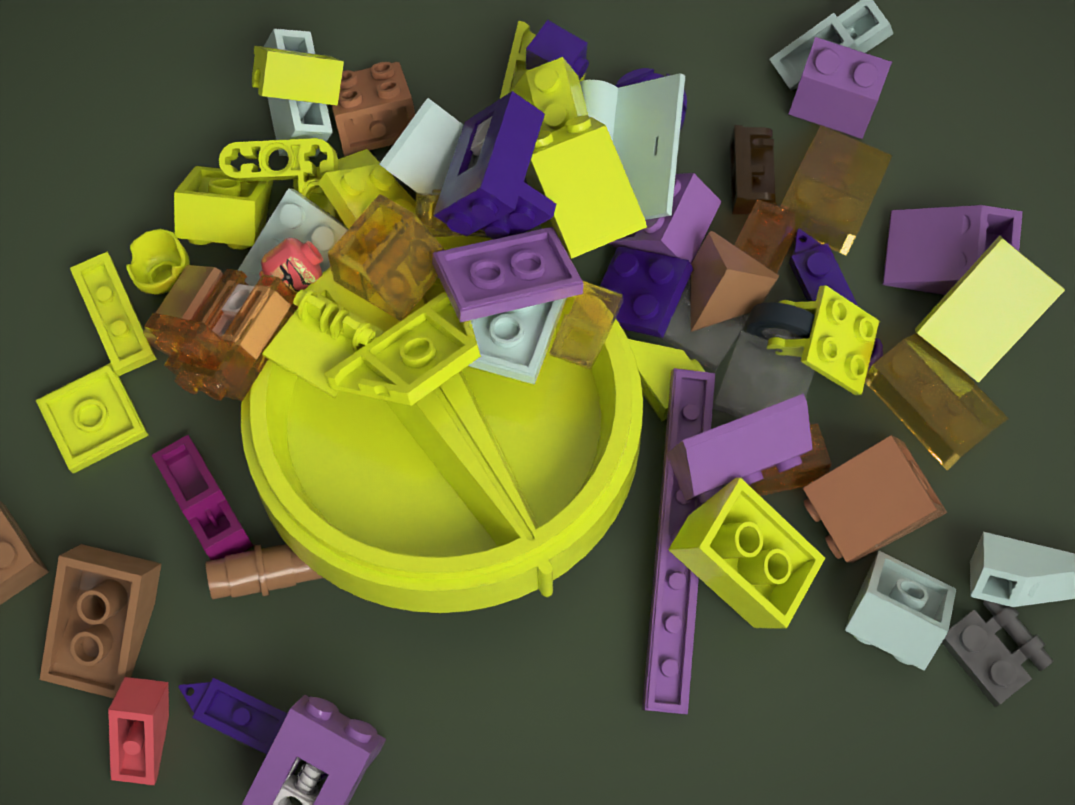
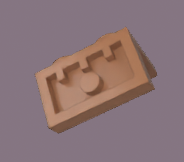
M380 62L368 69L355 72L346 70L342 72L338 105L331 106L344 156L352 155L365 149L373 150L394 145L415 116L413 100L400 63Z

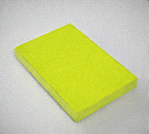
M999 235L915 328V331L979 383L1065 289Z

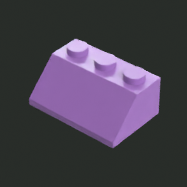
M804 393L682 440L667 453V457L685 500L688 501L698 497L702 504L735 478L741 477L748 485L764 479L761 471L776 466L778 472L781 473L802 464L800 456L812 450L808 406Z

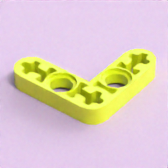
M317 138L234 142L228 144L221 151L219 165L224 174L236 181L298 179V192L309 199L311 191L320 187L318 184L320 179L308 181V176L317 177L316 165L309 161V157L315 156L316 149H320L323 154L327 155V160L320 161L321 175H324L326 172L338 171V157L336 151L329 143ZM275 150H285L289 157L288 164L282 170H272L268 163L269 156ZM240 152L247 159H258L261 171L258 172L259 167L254 163L242 164L241 171L238 172L237 168L230 165L231 160H236ZM328 201L327 205L322 209L339 220V214L331 202Z

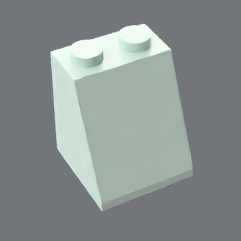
M427 98L379 165L436 206L464 125Z

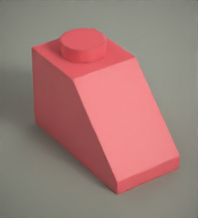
M125 677L108 709L111 780L155 786L169 720L168 682Z

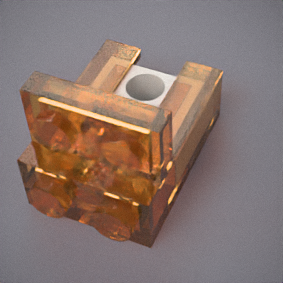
M227 269L194 320L153 313L144 327L157 337L155 344L170 354L164 366L177 376L174 381L178 386L192 394L203 391L208 396L222 401L224 397L243 401L269 360L262 356V353L298 308V306L293 304L296 293L279 277L262 274L254 287L249 286L245 282L247 275L244 272Z

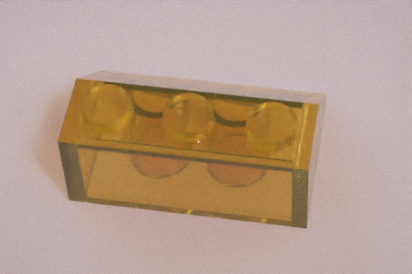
M917 333L903 339L872 365L866 375L865 383L947 471L1009 419L960 367Z

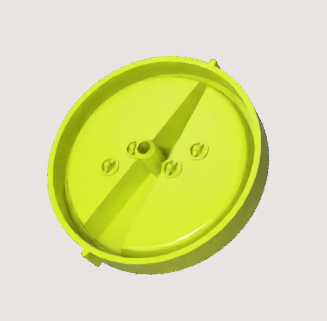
M438 234L399 239L371 247L357 254L347 247L342 251L343 261L324 271L322 276L316 282L310 284L305 291H316L386 332L445 291L432 264L434 252L493 239L474 235L466 237L465 235ZM585 283L583 294L566 299L535 385L467 366L412 406L340 391L333 398L262 356L264 350L298 308V306L293 304L294 299H290L287 303L289 306L255 359L251 360L241 402V433L250 474L272 524L292 551L318 575L340 589L383 606L413 612L450 613L472 611L518 599L539 589L543 596H551L553 593V580L566 573L583 559L603 538L618 516L628 496L639 456L643 416L641 378L635 355L627 336L614 314L602 299Z

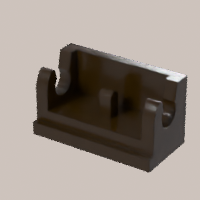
M734 125L730 140L732 214H776L774 139H771L773 138V130L770 128Z

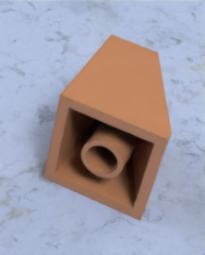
M892 435L803 488L808 496L804 500L807 511L815 522L822 520L830 534L825 537L830 550L837 559L843 557L846 562L854 563L947 513L904 441Z

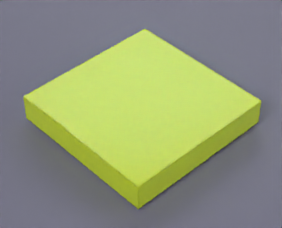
M111 363L36 400L67 467L73 474L149 436L120 377L114 371Z

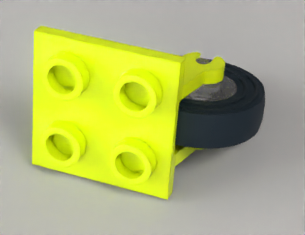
M823 285L819 286L816 301L793 302L782 300L778 303L767 302L755 305L749 314L747 332L754 340L767 346V349H775V354L801 357L800 362L852 394L862 395L879 320L828 286Z

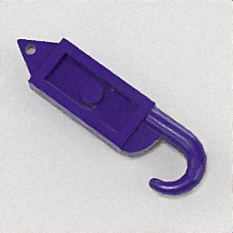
M798 229L795 236L794 253L789 260V264L807 302L816 301L819 286L826 285L858 306L828 243L822 245L807 233ZM875 338L874 351L870 358L868 370L877 366L883 357V345L879 338Z
M215 678L211 682L183 684L178 687L194 712L193 719L266 755L287 716V713ZM193 688V695L188 696V690ZM327 773L321 774V781L328 777Z

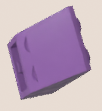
M985 205L892 210L890 212L882 285L946 295L999 235L1019 251L1023 211Z

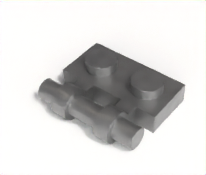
M984 601L983 604L993 617L985 623L980 615L973 610L949 629L942 643L994 707H996L1032 679L1021 666L1023 662L1029 658L1038 670L1042 671L1053 663L1054 660L1043 649L1046 644L1037 634L1032 636L1016 617L1020 613L1015 607ZM1002 627L1019 646L1012 653L995 635Z

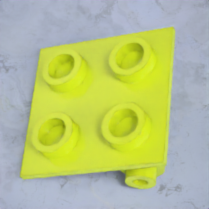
M301 289L293 301V304L298 306L297 310L267 346L262 356L335 398L340 391L329 387L324 373L383 334L384 331L316 291L309 290L306 292Z

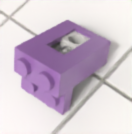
M304 695L290 708L242 805H293L289 796L300 800L302 805H348L367 768L382 749L386 738L378 735L377 730L369 723L350 719L341 714L337 706L330 701ZM304 760L306 763L302 765V771L298 773L297 777L294 773L300 761ZM327 773L328 777L321 790H319L317 782L321 781V774Z

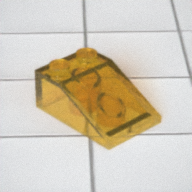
M820 125L783 199L774 224L793 233L800 229L822 245L828 243L830 249L847 256L893 155Z

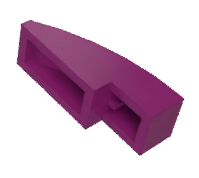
M189 435L151 455L210 560L241 553L253 546Z

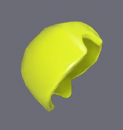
M160 228L146 231L131 243L132 261L131 264L126 265L131 280H133V283L141 292L159 295L170 292L185 267L190 265L188 253L175 234Z

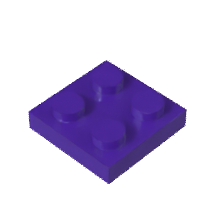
M618 246L596 294L614 314L622 329L663 338L693 267L689 260Z

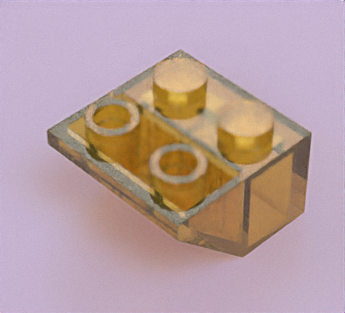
M379 194L327 254L334 282L402 321L439 278L432 264L433 253L445 249L413 212Z

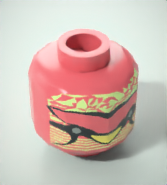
M286 238L263 256L261 260L262 270L259 272V276L267 289L273 290L281 298L285 297L292 300L301 289L305 290L322 276L319 264L323 261V257L310 241L303 244L296 238Z

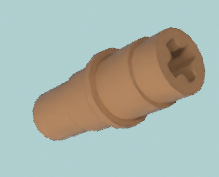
M287 544L268 548L255 545L252 551L226 555L225 558L206 561L205 563L212 600L229 596L235 598L261 592L263 596L270 595L269 591L297 586L296 583L323 578L305 564Z

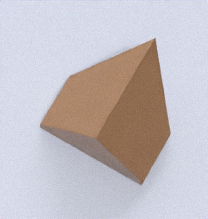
M710 231L691 263L693 267L691 273V332L750 313L755 305L765 301L779 275L715 232Z

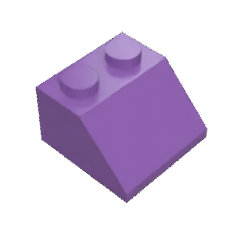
M815 37L788 115L863 139L892 62Z

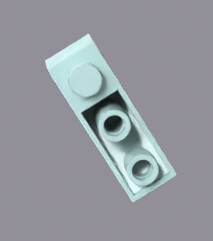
M983 532L970 560V597L1010 607L1075 599V554Z

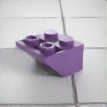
M695 173L676 174L672 215L645 220L647 228L608 244L615 248L619 246L686 259L692 263L721 204V200Z

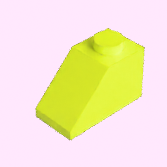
M628 339L638 366L642 394L661 421H664L668 415L671 371L674 368L705 371L696 359L690 360L684 350Z

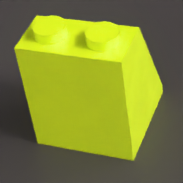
M587 115L568 120L565 123L566 127L554 132L549 130L540 131L525 176L529 186L557 204L553 218L540 225L542 229L554 228L571 259L647 228L645 218L606 125Z

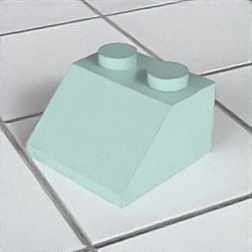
M878 551L851 608L845 631L851 633L860 642L874 645L892 654L898 661L907 665H914L925 671L949 631L956 588Z

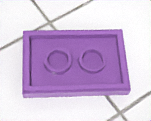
M553 227L433 253L432 264L460 322L583 294L584 283Z

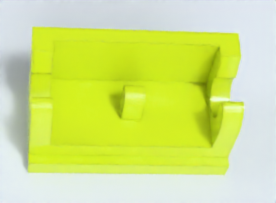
M254 46L255 57L252 87L259 88V95L338 105L344 61L331 56Z

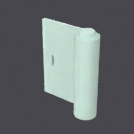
M679 73L620 88L600 80L580 81L588 116L606 125L645 220L671 216L685 75Z

